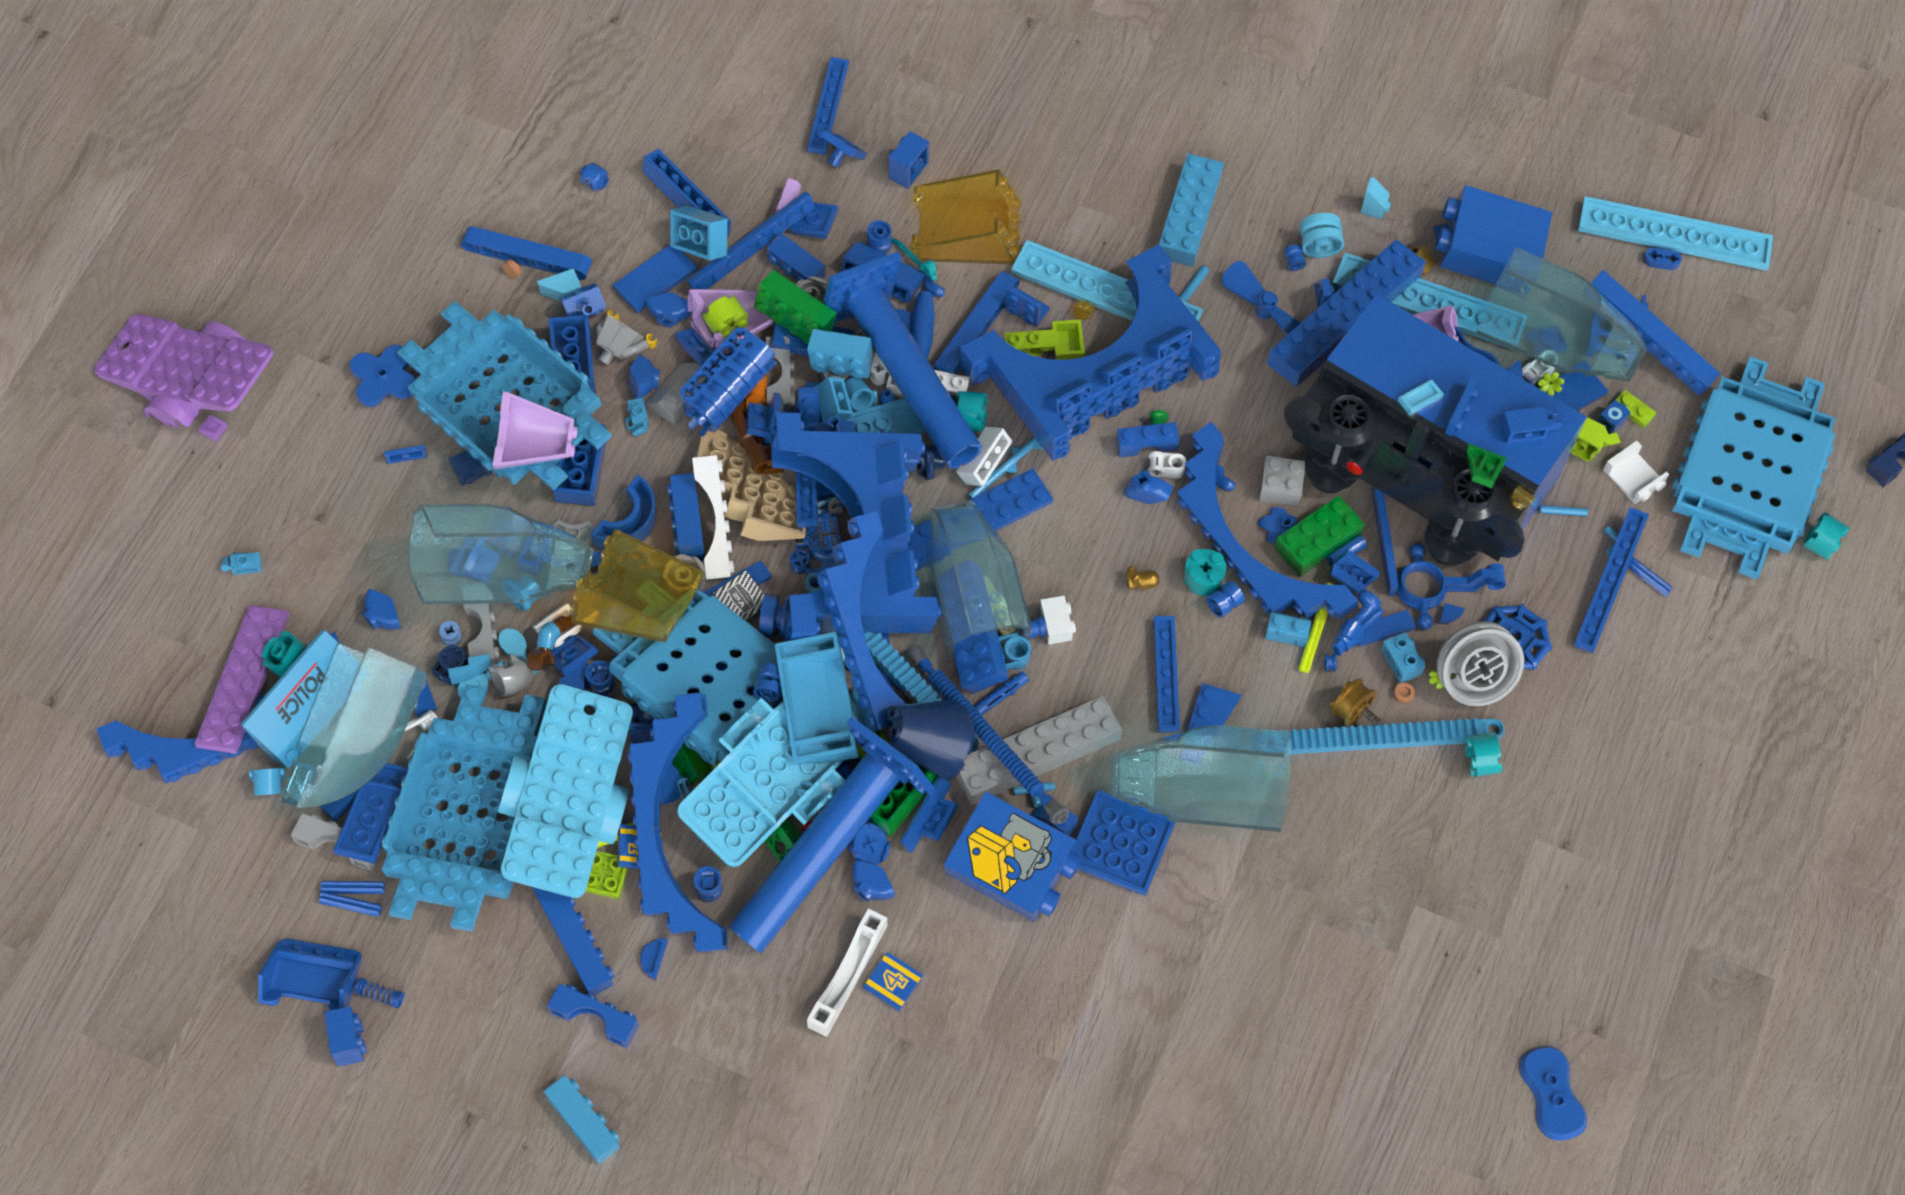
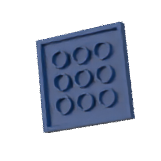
M1097 789L1076 839L1077 849L1075 853L1082 857L1077 870L1146 896L1176 819Z

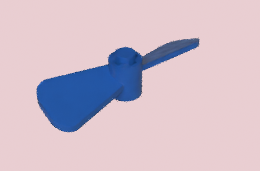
M1234 262L1224 272L1222 277L1223 287L1255 305V312L1259 318L1269 319L1272 317L1286 335L1300 324L1299 321L1277 306V296L1273 292L1265 291L1245 262Z

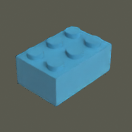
M688 205L671 209L670 247L707 260L727 256V218Z
M816 329L812 330L807 348L812 370L817 372L829 371L836 375H849L858 379H869L874 361L871 338Z

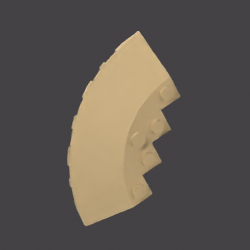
M707 431L704 437H700L695 458L717 455V460H722L723 472H719V478L724 480L725 492H721L722 500H726L727 512H724V517L743 522L741 536L758 541L805 538L806 527L798 528L796 491L792 485L789 486L783 479L782 473H755L745 449L739 444V440L736 442L728 438V434L722 431Z

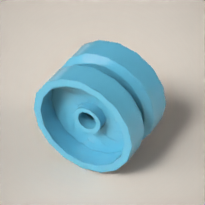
M1317 213L1306 217L1300 223L1299 230L1302 238V250L1305 255L1312 258H1326L1339 253L1344 248L1345 242L1339 216L1332 213Z

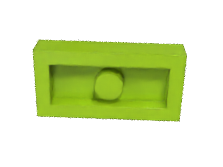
M1624 390L1616 399L1631 412L1628 418L1643 429L1657 414V412L1627 390Z

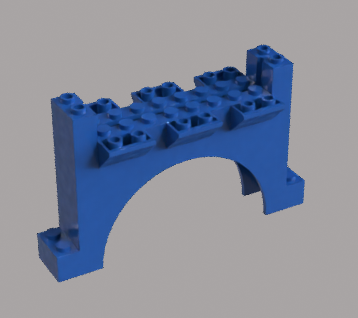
M1159 244L1126 261L1134 277L1126 281L1125 284L1132 293L1137 312L1127 331L1104 350L1077 359H1044L1014 348L1003 340L995 330L960 347L961 370L966 377L970 378L971 384L974 386L986 381L990 377L1052 461L1064 458L1070 452L1069 441L1078 434H1084L1090 429V417L1101 413L1104 414L1106 419L1118 416L1122 411L1127 408H1133L1140 402L1141 390L1153 387L1155 393L1167 390L1174 383L1181 382L1189 376V365L1202 381L1214 378L1219 373L1221 349L1168 285L1171 280L1172 260Z
M776 412L770 430L772 468L793 470L819 481L841 500L850 513L851 518L874 511L878 513L883 532L869 554L862 577L860 593L861 622L864 633H931L933 626H936L937 618L941 616V606L937 603V597H915V590L919 588V577L915 574L917 558H914L913 550L908 549L910 534L914 531V523L910 521L912 504L908 501V495L903 494L902 490L904 489L905 479H908L909 471H915L917 463H920L921 454H924L925 443L921 441V434L804 431V421H801L800 413ZM822 589L807 594L789 595L790 611L783 612L785 642L817 636L820 632H836L831 622L829 608L825 604V596Z

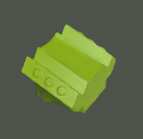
M1587 417L1571 454L1586 462L1592 461L1595 455L1600 453L1602 447L1621 443L1617 432L1608 434L1604 425Z

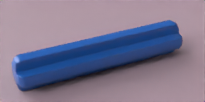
M1632 556L1628 568L1664 596L1669 595L1673 587Z
M322 881L320 889L321 892L383 894L385 884L383 881Z
M325 891L321 892L319 896V902L324 905L379 917L382 912L380 904Z

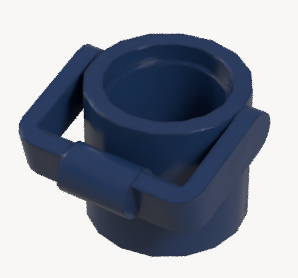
M925 445L924 454H921L920 463H917L918 474L928 481L934 479L935 470L945 468V461L935 445Z
M456 645L445 647L440 652L439 660L432 669L433 676L444 683L452 685L448 669L469 665L464 650ZM440 667L442 668L444 673L438 671ZM460 683L453 684V686L458 687Z

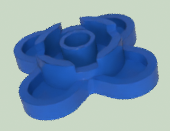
M389 346L380 357L369 353H359L351 359L350 369L352 374L362 380L356 391L358 400L362 405L367 407L377 406L386 396L390 395L399 399H406L412 396L407 387L415 381V378L410 373L404 371L409 364L399 357L397 353L403 346Z

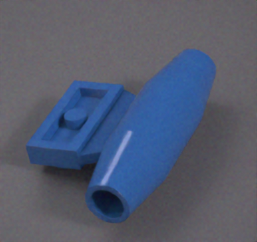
M921 291L917 295L912 313L904 309H896V311L928 360L933 343L935 309L933 294L928 291Z

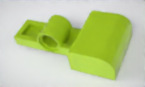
M1081 320L1052 321L1051 330L1004 333V340L1008 344L1032 356H1039L1044 351L1054 350L1055 360L1085 357Z

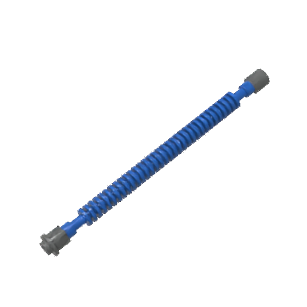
M919 646L912 647L907 652V658L918 669L929 675L928 681L945 700L960 702L963 707L968 709L972 717L975 734L994 753L1016 780L1020 782L1032 797L1037 796L1041 800L1040 803L1050 816L1051 822L1053 824L1064 823L1068 819L1069 809L1050 794H1046L1043 791L1044 784L964 695L961 694L940 669L935 670L932 667V663Z

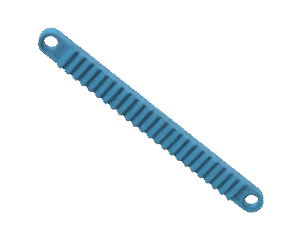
M817 572L809 574L806 578L805 589L808 593L822 589L821 587L814 588L810 585V581L818 580ZM880 632L864 633L868 649L875 664L913 704L943 700L936 691L932 690L931 685H927L926 680L922 679L913 667H910L909 662H905L904 657L900 656L898 651L894 650L893 646L887 643V639L882 638ZM975 734L973 740L974 747L971 753L977 751L979 746V739Z
M1474 718L1472 720H1441L1429 723L1424 721L1423 723L1415 722L1413 724L1408 722L1397 725L1394 723L1380 726L1366 725L1364 727L1359 725L1348 728L1342 726L1341 728L1333 727L1332 729L1329 727L1324 729L1317 728L1315 730L1312 728L1308 730L1300 729L1299 731L1293 729L1291 731L1263 733L1258 738L1257 749L1261 754L1271 756L1465 744L1466 737L1470 735L1490 733L1488 731L1489 726L1498 728L1499 733L1496 735L1499 740L1505 731V727L1498 719L1477 720V718ZM1270 740L1273 743V747L1269 749L1263 747L1262 741Z

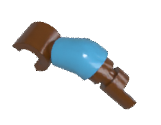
M574 613L568 617L559 616L554 621L547 622L541 627L537 639V648L539 650L531 651L527 657V667L530 670L540 671L543 665H554L555 660L551 651L560 634L577 622Z

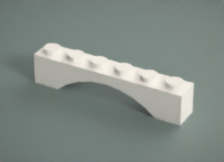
M717 455L692 458L695 480L708 494L716 517L714 540L704 558L706 580L731 577L730 573H734L733 561H729L728 553L732 552L731 540H726V533L730 532L729 522L728 520L724 521L723 514L727 512L726 500H722L721 492H725L724 480L719 478V472H723L722 460H717Z
M868 908L839 969L827 989L816 1002L807 1019L809 1029L825 1037L828 1036L888 926L887 917Z

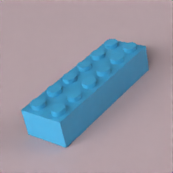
M1187 153L1159 245L1171 258L1172 262L1194 267L1222 177L1224 162Z

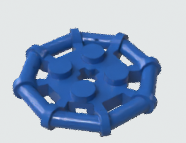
M1525 604L1492 607V611L1483 622H1493L1497 618L1500 621L1499 625L1507 629L1511 635L1518 634V643L1526 660L1524 661L1523 669H1537L1539 662L1553 647L1550 643L1546 619L1540 618L1527 609ZM1505 614H1517V616L1508 619L1509 617H1505ZM1522 616H1525L1527 619H1529L1530 621H1532L1534 624L1529 623L1527 620H1525L1524 618H1522ZM1535 630L1540 631L1541 640L1535 637ZM1536 646L1540 649L1533 657L1530 651Z

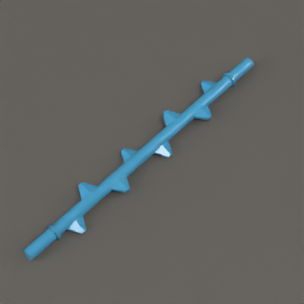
M1033 437L1022 448L1012 447L1013 456L998 469H994L983 487L977 486L968 494L969 499L989 489V486L1005 472L1016 474L1018 472L1016 463L1032 449H1043L1037 439Z

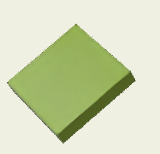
M596 851L585 890L586 893L620 900L628 868L618 867V855Z

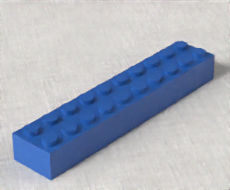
M1396 239L1274 346L1269 352L1267 365L1297 387L1327 360L1376 294L1392 302L1422 275L1426 261Z

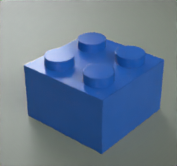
M911 131L906 137L903 136L898 147L893 149L888 156L889 179L909 189L929 164V141Z
M351 1006L324 1012L330 1054L338 1067L365 1061L364 1053H367L365 1040L362 1039L361 1033L364 1032V1027L358 1013H354Z

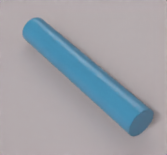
M1540 505L1539 512L1587 516L1588 508Z

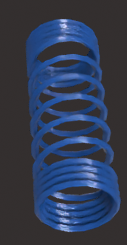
M360 977L355 983L354 994L363 995L364 997L368 995L369 999L373 998L375 1001L379 999L380 1003L384 1001L386 1005L390 1003L395 1008H399L403 1003L405 994L402 991L394 989L391 993L390 1001L386 1003L390 987L387 988L385 997L381 1001L380 997L384 991V985L380 989L379 997L375 999L379 983L375 986L372 997L369 996V993L373 988L374 982H371L366 995H364L368 980Z

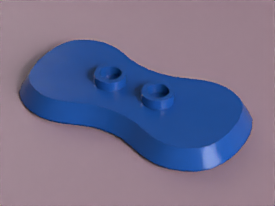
M1540 1046L1526 1051L1520 1058L1519 1070L1523 1080L1534 1094L1536 1100V1120L1539 1129L1546 1137L1552 1140H1568L1579 1136L1587 1127V1113L1572 1091L1570 1085V1065L1567 1057L1560 1049L1553 1046Z

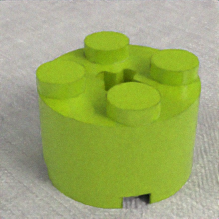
M731 295V298L723 296L717 299L708 307L709 312L707 314L704 312L702 316L713 334L721 332L724 339L736 328H746L748 325V314L734 295Z

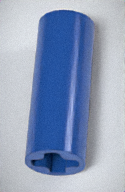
M1361 535L1355 536L1327 555V562L1332 567L1334 560L1347 549L1354 554L1359 553L1367 547L1365 539Z

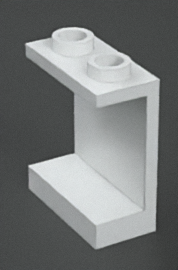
M1638 441L1608 460L1603 469L1634 504L1641 500L1643 502L1652 495V492L1663 489L1667 484L1666 480L1669 476L1667 472L1659 476L1639 455L1642 446Z

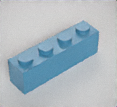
M564 1075L548 1087L544 1094L599 1165L620 1149L617 1142L620 1138L613 1129L609 1131L604 1124L607 1122L600 1112L595 1114L591 1108L594 1105L586 1095L584 1097L581 1096L578 1092L580 1087L573 1078L569 1080Z

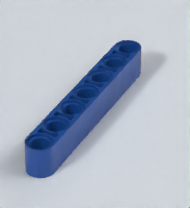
M472 226L467 228L460 244L463 249L469 252L504 261L513 260L517 264L555 274L574 268L579 280L586 279L592 265V259L580 253Z
M1003 270L999 273L938 358L934 370L952 374L958 373L961 368L960 347L987 332L1005 307L1006 288L1010 286L1016 290L1020 279Z

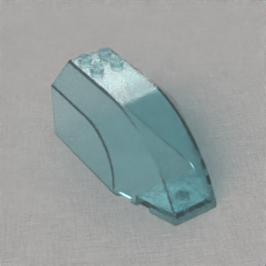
M1517 247L1512 251L1493 289L1476 331L1481 336L1563 372L1571 374L1574 372L1585 373L1586 376L1600 375L1607 379L1629 382L1647 351V347L1635 327L1591 283L1568 269Z
M972 500L932 507L925 571L932 597H937V603L941 607V616L937 619L948 662L952 661L955 644L973 634L1007 627H1018L1021 636L1029 641L1032 627L1016 565L1009 547Z
M421 504L413 511L408 542L410 576L423 605L526 603L534 597L541 595L542 597L549 596L551 592L558 590L564 592L587 585L594 553L593 547L567 531L512 509L490 504Z
M337 643L299 737L297 748H300L298 758H294L292 761V766H295L293 776L288 777L282 803L299 808L320 806L344 798L369 782L385 766L399 745L412 711L418 705L419 693L426 685L425 678L427 674L414 666L367 647L364 654Z
M1213 725L1194 728L1133 746L1113 756L1112 797L1136 807L1139 805L1149 809L1151 813L1164 815L1174 822L1281 832L1287 810L1290 786L1291 732Z

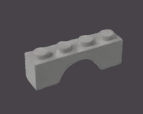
M784 336L786 344H790V339ZM766 337V344L771 348L773 337ZM771 348L775 353L772 359L777 362L774 366L779 369L782 375L775 384L767 387V406L770 405L772 396L776 392L782 396L786 413H791V406H795V394H791V389H795L794 377H791V372H794V360L790 361V356H793L794 353H790V350Z
M486 585L462 588L463 606L466 615L475 617L482 623L480 634L468 643L469 657L489 654L491 665L497 664L496 659H500L499 647H495L494 642L498 640L496 628H493L492 622H496L495 612L490 608V604H494L492 591L488 592Z
M302 813L290 836L294 843L315 850L323 843L337 842L342 828L335 822L329 821L327 823L321 821V818L314 814L308 816ZM349 858L352 865L372 872L375 866L373 863Z

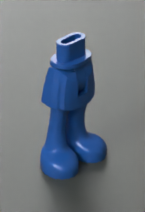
M1361 590L1358 593L1357 598L1363 606L1354 617L1346 619L1339 629L1338 635L1335 636L1332 648L1337 656H1341L1343 652H1347L1363 640V631L1382 616L1384 611L1380 607L1381 601L1372 592Z

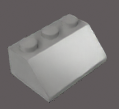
M681 362L644 402L645 406L675 426L685 415L684 402L681 399L680 390L700 366L697 363ZM705 376L699 377V378L697 379V382H698L699 384H702L703 380H704L706 377H705ZM687 392V393H686V397H688L689 395H691L692 392H691V393H688V392Z

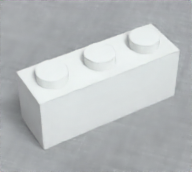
M985 427L978 438L982 445L980 454L970 463L964 466L961 465L956 471L966 485L983 487L1011 445L1012 440L1003 428Z

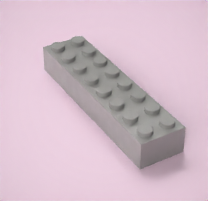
M1103 695L1003 740L1036 776H1040L1121 740L1122 728ZM987 746L970 753V755H966L963 761L965 766L956 775L970 805L980 802L985 791L996 795L1020 784Z

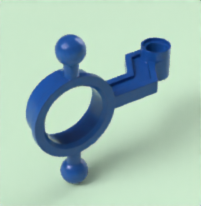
M1415 543L1410 547L1409 553L1414 558V562L1406 566L1397 577L1399 585L1397 595L1407 606L1420 610L1417 624L1423 630H1428L1433 626V618L1428 614V610L1437 607L1443 601L1446 592H1476L1486 585L1491 590H1500L1506 586L1504 566L1498 563L1490 564L1485 569H1480L1468 577H1445L1439 567L1422 560L1426 551L1425 547L1420 543ZM1417 571L1426 572L1436 579L1439 585V592L1430 598L1417 597L1406 588V576Z

